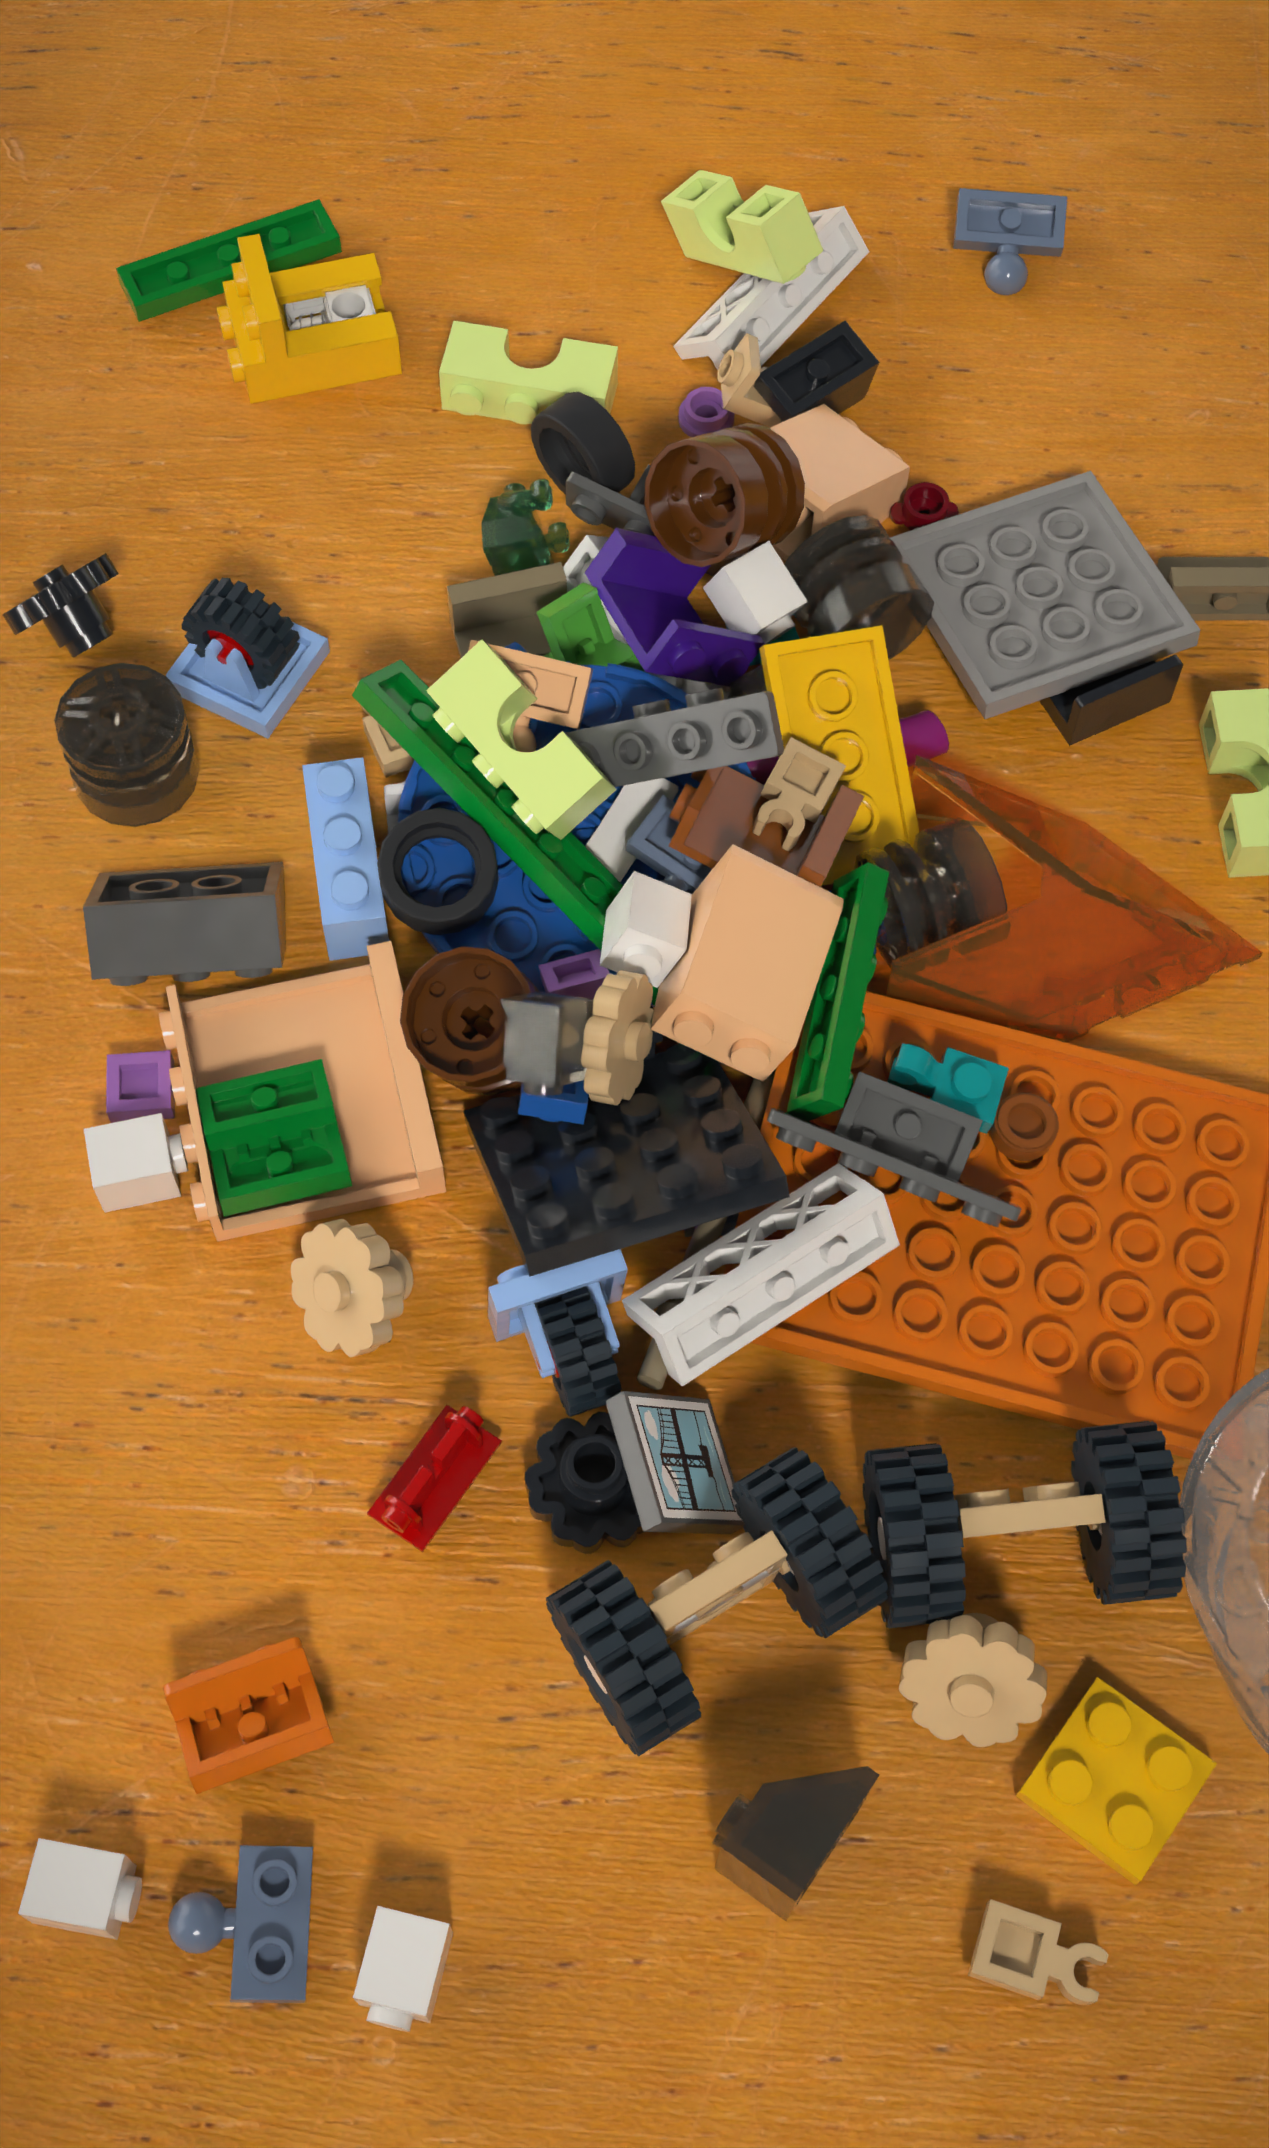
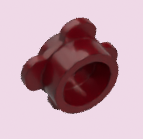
M921 482L911 486L904 495L903 503L893 504L890 511L891 520L895 524L905 525L910 531L959 514L957 505L949 502V496L946 491L939 485L929 482Z

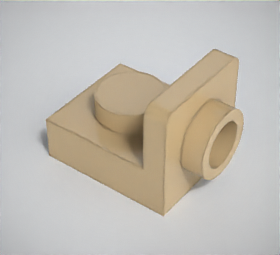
M748 333L745 334L735 350L726 352L719 365L717 379L721 383L723 409L772 427L779 424L781 419L754 387L760 373L768 367H761L758 338Z

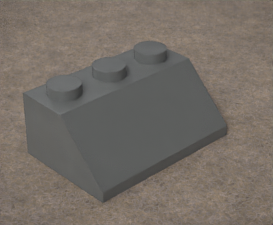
M283 862L99 873L83 905L92 980L110 979L112 985L130 986L145 982L148 976L172 975L175 981L193 982L208 978L210 972L235 971V975L238 977L256 978L266 976L273 972V968H282L286 952Z

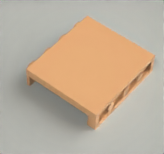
M391 941L367 945L370 963L367 965L181 1003L176 986L166 987L170 1011L160 1012L159 1020L165 1047L167 1050L177 1048L180 1062L179 1067L169 1069L170 1080L176 1105H188L191 1121L190 1124L179 1126L187 1163L198 1161L201 1182L190 1184L192 1201L197 1221H210L217 1242L446 1192L443 1165L420 1064L407 1048L400 1024L403 990ZM322 1059L352 1186L224 1217L218 1197L210 1152L204 1134L196 1088Z

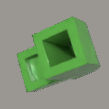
M583 582L537 611L551 649L543 657L564 662L570 661V663L577 665L607 666L608 663L617 664L645 672L630 646L614 638L596 587Z

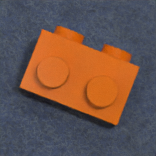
M298 1637L263 1646L254 1652L208 1669L197 1670L186 1677L169 1682L163 1687L166 1702L176 1723L188 1775L196 1794L334 1743L315 1678L302 1642Z

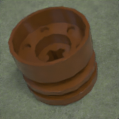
M744 423L667 445L653 459L646 477L645 509L651 530L661 545L672 556L682 563L705 567L744 555L767 541H770L772 545L781 543L796 528L804 509L805 481L799 460L783 437L767 426Z
M461 946L436 954L415 972L403 994L400 1024L407 1048L425 1069L468 1094L494 1096L517 1089L522 1085L527 1054L543 1057L546 1055L551 1015L546 998L511 960L490 949ZM480 1016L489 1021L495 1028L493 1034L488 1038L478 1034L476 1028L473 1027L475 1020Z

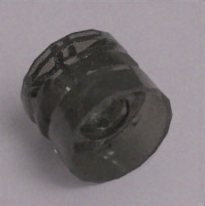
M866 515L846 517L823 527L806 539L788 557L784 564L808 601L793 614L802 627L808 628V637L882 625L888 660L905 650L922 633L932 616L934 601L911 566L902 562L903 557L900 551L889 538L879 520Z
M118 663L98 667L75 680L60 698L54 719L58 741L65 761L69 766L70 776L77 796L90 813L110 824L137 827L160 822L182 808L195 790L200 770L181 694L166 676L143 665Z
M959 817L922 830L915 835L913 848L907 842L897 839L885 845L884 851L875 847L856 856L854 870L869 862L889 871L885 897L888 900V908L885 918L878 928L876 946L889 967L900 976L922 969L924 963L931 966L944 961L948 946L961 955L1005 938L1008 928V911L1002 881L993 857L982 837L968 821Z

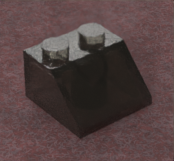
M868 1766L764 1783L752 1801L740 1793L715 1830L717 1835L712 1843L720 1848L715 1870L780 1918L787 1921L865 1803L879 1774Z

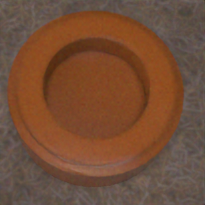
M1015 1093L1003 1099L998 1105L994 1123L990 1128V1135L994 1145L1005 1156L1018 1161H1032L1043 1156L1053 1144L1059 1129L1058 1116L1051 1104L1044 1098L1032 1093Z

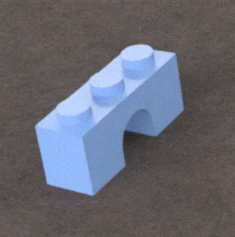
M364 758L302 765L322 926L329 961L368 956L367 945L389 941L377 867L376 841Z

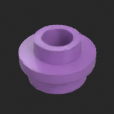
M700 387L691 391L681 403L678 421L685 434L689 437H695L733 427L734 413L723 409L721 390L713 387Z

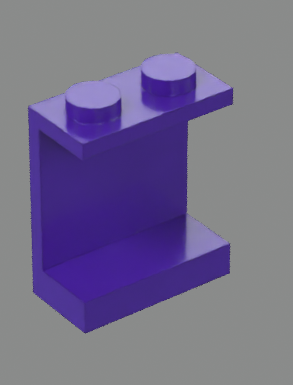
M615 528L585 571L587 578L592 586L597 588L598 596L645 672L733 687L736 681L745 674L749 664L759 653V648L765 645L759 635L704 625L687 597L711 565L699 567L682 563L672 556L655 536Z

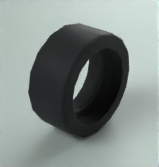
M581 392L566 393L540 412L531 424V439L537 457L549 477L564 494H566L565 482L571 472L586 477L617 493L627 487L634 479L635 460L628 440L610 413L592 397Z
M443 808L417 811L396 823L383 840L377 861L383 898L394 916L413 930L432 935L461 932L479 921L493 903L499 882L495 848L483 827L464 813ZM442 837L455 840L467 848L474 859L476 875L472 888L464 898L452 905L433 907L421 904L409 895L402 882L401 869L404 858L412 847L424 840Z

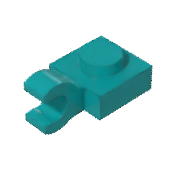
M902 1043L898 1057H895L887 1082L905 1090L930 1096L929 1099L983 1120L979 1132L987 1134L994 1123L1009 1068L949 1047L945 1050L939 1063L926 1050Z

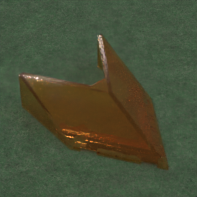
M916 755L911 788L917 818L989 827L1042 867L1040 897L892 960L885 996L1068 1043L1088 1034L1090 1028L1119 1015L1123 1019L1203 984L1209 980L1211 975L1236 964L1241 967L1260 959L1263 952L1089 824Z

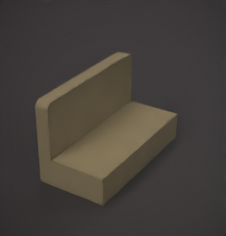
M1269 557L1159 558L1157 563L1158 569L1194 621L1269 620Z
M558 562L447 586L450 623L460 658L468 652L471 640L480 641L482 639L488 644L501 647L517 642L527 653L539 656L549 653L551 649L537 611L567 593V579L562 563Z

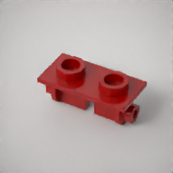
M446 1404L371 1506L367 1515L421 1552H424L501 1445L502 1440L481 1427L484 1420L472 1409L462 1406L459 1411H456Z

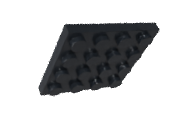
M681 1043L669 1047L664 1052L655 1054L654 1058L644 1060L641 1082L635 1088L633 1096L629 1101L622 1099L619 1105L616 1106L591 1101L588 1094V1105L583 1125L564 1121L549 1122L539 1117L518 1114L520 1094L511 1097L492 1098L481 1106L463 1111L468 1133L529 1277L790 1197L785 1172L719 1062Z

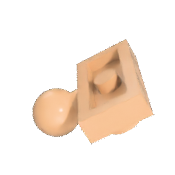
M471 640L468 651H470L479 641ZM488 644L538 698L516 721L513 739L517 751H536L535 736L529 729L530 718L580 730L593 668Z

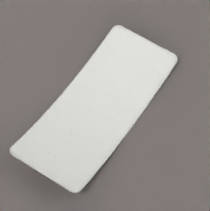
M665 778L624 785L585 847L619 882H621L636 857L626 851L627 841L662 795L671 800L674 799L678 792V786Z

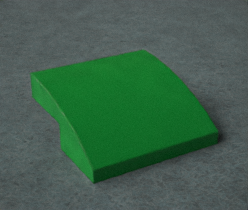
M322 1059L196 1088L204 1134L210 1152L218 1197L224 1217L352 1186Z

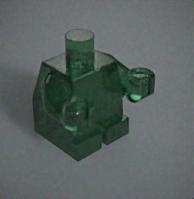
M535 480L531 483L530 490H526L522 484L511 483L504 488L500 496L490 498L482 520L483 551L490 566H492L495 576L553 564L554 560L550 551L556 553L568 551L570 547V533L566 523H553L548 528V534H544L536 511H545L552 506V489L548 480Z

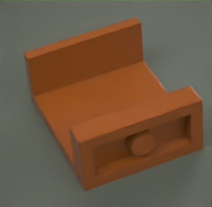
M728 766L693 772L690 778L700 782L698 788H695L686 783L677 799L669 818L679 822V825L669 847L713 869L731 845L734 844L821 887L864 796L841 785L825 816L820 815L816 824L805 819V826L798 842L791 850L787 851L782 848L787 836V830L782 824L778 822L766 824L760 836L752 832L754 821L761 806L769 801L760 796L764 788L763 784Z

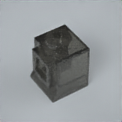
M532 992L501 999L502 1007L508 1017V1020L505 1021L503 1067L507 1068L506 1080L523 1082V1091L534 1095H559L563 1093L564 1085L584 1080L587 1068H584L581 1064V1054L584 1044L585 1025L589 1018L593 1016V999L543 992Z

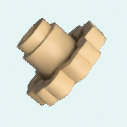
M620 970L617 975L607 974L602 986L596 991L594 999L576 997L572 1002L561 1000L556 1004L552 1012L548 1027L549 1048L552 1052L561 1053L565 1061L579 1063L584 1068H587L584 1078V1091L589 1094L591 1101L618 1106L622 1099L628 1101L631 1099L635 1088L641 1082L644 1067L643 1059L649 1054L652 1045L653 1030H651L654 1013V1010L650 1008L653 986L648 982L645 974Z
M338 1219L318 1224L313 1231H309L302 1236L301 1248L304 1257L297 1258L291 1263V1276L293 1280L292 1298L300 1308L306 1310L304 1315L305 1330L308 1335L317 1340L318 1344L326 1352L342 1349L349 1357L373 1352L380 1345L386 1344L392 1339L393 1330L390 1319L397 1318L403 1313V1300L412 1291L413 1272L411 1266L402 1253L397 1250H390L387 1241L377 1235L375 1230L367 1223L351 1226L346 1220Z
M968 1613L954 1617L951 1620L935 1621L928 1627L927 1640H917L908 1643L901 1668L899 1691L905 1698L913 1701L912 1719L915 1723L929 1729L935 1737L941 1740H952L963 1734L972 1745L987 1747L996 1742L1007 1743L1015 1740L1018 1736L1019 1723H1033L1040 1719L1042 1704L1047 1693V1671L1043 1666L1034 1662L1035 1644L1032 1640L1018 1634L1010 1624L998 1622L986 1614Z

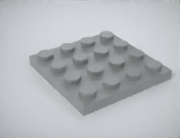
M1091 471L884 539L883 556L984 720L1197 646L1200 628Z

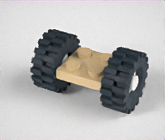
M1142 1421L1081 1428L1075 1434L1077 1441H1073L1072 1447L1075 1461H1071V1474L1075 1482L1023 1487L1024 1501L1010 1503L1009 1489L953 1495L954 1483L952 1474L948 1473V1461L945 1453L942 1454V1447L939 1444L867 1450L864 1456L865 1463L863 1464L865 1481L863 1483V1498L866 1507L864 1519L868 1538L873 1546L870 1548L871 1553L879 1559L883 1572L880 1574L887 1581L888 1590L885 1592L888 1598L878 1605L881 1606V1616L883 1621L886 1622V1627L897 1628L931 1624L935 1621L951 1620L954 1617L963 1615V1601H965L966 1589L963 1583V1577H966L965 1562L962 1558L961 1547H964L963 1538L1076 1526L1077 1531H1080L1082 1559L1087 1561L1086 1574L1089 1582L1093 1583L1094 1594L1097 1599L1101 1598L1102 1604L1176 1597L1183 1587L1181 1577H1185L1186 1564L1182 1557V1553H1187L1186 1537L1182 1534L1181 1524L1185 1523L1183 1507L1179 1506L1178 1493L1181 1490L1178 1476H1173L1172 1467L1174 1461L1170 1450H1165L1166 1438L1162 1431H1157V1424L1153 1421Z
M791 1448L734 1483L731 1493L737 1503L734 1505L736 1512L745 1523L743 1526L745 1533L737 1536L715 1551L713 1557L716 1561L709 1565L702 1574L693 1578L690 1571L685 1569L657 1586L652 1591L655 1598L648 1603V1606L642 1598L637 1596L635 1588L627 1577L624 1578L621 1570L615 1564L612 1565L609 1560L546 1597L547 1609L552 1615L553 1624L562 1637L560 1639L566 1650L571 1654L580 1676H583L589 1686L590 1693L602 1707L604 1715L610 1724L615 1726L619 1737L625 1745L628 1744L630 1750L635 1755H642L701 1717L699 1701L692 1692L694 1691L692 1684L681 1669L682 1664L676 1652L671 1650L670 1645L768 1584L774 1582L778 1590L781 1588L794 1612L798 1610L802 1621L809 1628L813 1627L816 1635L824 1636L825 1638L887 1600L888 1595L885 1592L888 1590L887 1581L880 1574L883 1572L879 1559L871 1553L870 1548L873 1546L867 1534L859 1529L855 1522L858 1520L850 1506H845L840 1498L841 1492L835 1484L825 1479L823 1469L816 1462L811 1463L808 1454L804 1451Z

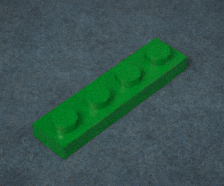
M320 199L117 267L119 283L138 322L224 293L222 282L234 280L231 264L241 262L237 241L239 237L260 234L269 273L297 268L341 253L340 236Z
M869 862L833 882L831 893L844 899L843 909L806 1015L786 1112L807 1121L842 1109L853 1087L854 1078L851 1066L856 1043L861 1037L865 1026V1015L862 1010L867 984L872 979L876 969L877 959L874 949L878 928L884 920L888 908V900L885 897L889 871Z

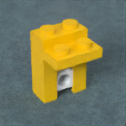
M260 234L237 238L241 262L231 264L234 280L222 282L226 305L216 307L223 340L234 339L236 348L227 349L234 383L245 381L250 404L402 374L398 334L391 311L385 312L379 287L382 285V279L374 253L269 273Z

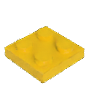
M1097 1677L1022 1785L1016 1797L1131 1883L1137 1885L1149 1870L1217 1763Z

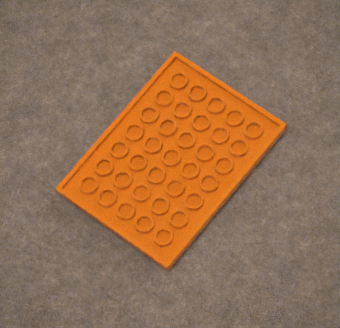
M866 991L862 1010L865 1015V1026L861 1037L856 1043L851 1066L854 1078L853 1085L859 1071L887 1082L895 1057H898L902 1043L926 1050L939 1063L945 1050L949 1047L1008 1067L1009 1070L1000 1102L1009 1095L1021 1092L1036 1094L1044 1098L1051 1104L1058 1116V1133L1050 1149L1043 1156L1032 1161H1018L1005 1156L997 1149L992 1141L990 1130L987 1134L978 1132L959 1182L1021 1207L1022 1210L1017 1221L1003 1216L999 1227L989 1225L961 1213L965 1201L940 1191L937 1201L933 1202L899 1188L903 1176L878 1166L874 1177L845 1167L884 1193L900 1245L750 1343L1078 1430L1085 1427L1153 1421L1157 1424V1431H1162L1165 1436V1450H1170L1171 1454L1233 1470L1240 1463L1269 1282V1095ZM804 1024L796 1047L775 1070L760 1129L762 1136L787 1176L789 1194L838 1164L837 1161L841 1151L820 1142H816L813 1152L785 1143L775 1138L780 1126L767 1121L771 1108L787 1112ZM910 1091L915 1094L926 1097L928 1099L930 1098V1096L915 1091ZM847 1100L842 1109L809 1122L835 1132ZM840 1190L818 1204V1206L834 1205L848 1195ZM778 1201L739 1212L735 1228ZM795 1229L777 1230L764 1240L782 1239ZM740 1263L726 1264L723 1274H727L735 1269Z

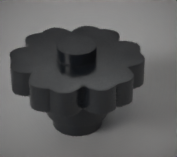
M107 553L71 574L68 573L64 565H61L32 582L39 593L3 614V617L15 635L42 620L59 648L66 646L74 658L113 634L106 623L110 616L93 589L119 573Z
M597 1412L593 1414L585 1426L572 1418L561 1419L553 1427L552 1431H548L539 1437L536 1445L539 1462L529 1467L525 1472V1487L529 1496L531 1515L540 1521H551L554 1542L564 1547H574L584 1554H592L601 1547L604 1539L616 1547L624 1548L636 1539L637 1534L644 1532L608 1413Z

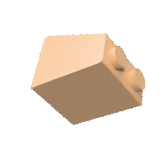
M825 404L770 427L771 430L786 440L797 456L805 481L804 509L796 528L781 543L772 546L779 557L814 583L890 516L893 504L903 503L910 466L903 462L902 458L895 451L878 444L863 433L851 419L841 417Z
M732 844L692 894L687 950L659 985L651 1030L764 1082L796 1047L843 909L844 899Z

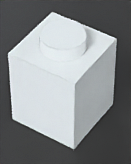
M770 541L724 566L703 587L729 630L759 635L765 645L791 630L795 626L791 616L808 602Z
M634 871L606 910L600 966L615 972L623 970L645 974L648 982L653 987L658 988L687 950L692 894Z
M162 1113L84 1129L92 1185L104 1213L181 1197L177 1174L189 1171L188 1163L185 1158L180 1133L169 1134Z
M38 1838L18 1914L33 1924L118 1940L122 1922L131 1923L136 1915L142 1890V1878L134 1876L137 1865L125 1854Z
M377 1906L353 1995L354 2000L360 2006L369 2008L366 2021L405 2032H410L413 2019L431 2023L453 1937V1931L449 1923Z

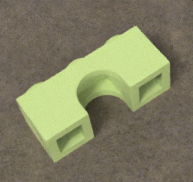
M699 170L661 201L683 253L687 258L785 284L799 277L805 271L806 265L823 252L799 192L765 185L744 202L732 177Z
M453 321L439 370L442 410L454 411L469 416L479 415L510 420L518 424H532L540 412L566 393L581 392L592 397L611 414L618 385V346L563 338L560 352L553 362L541 368L530 369L520 367L510 361L508 329Z
M483 639L426 690L440 706L432 714L435 720L457 743L464 737L472 743L479 752L472 759L474 765L494 787L498 788L504 782L519 798L511 807L535 834H538L545 828L562 840L617 790L580 746L563 731L545 747L537 751H517L513 739L516 721L538 698L503 658Z
M1269 688L1211 691L1199 722L1208 774L1230 773L1240 775L1252 782L1258 792L1231 794L1218 827L1228 878L1269 875Z

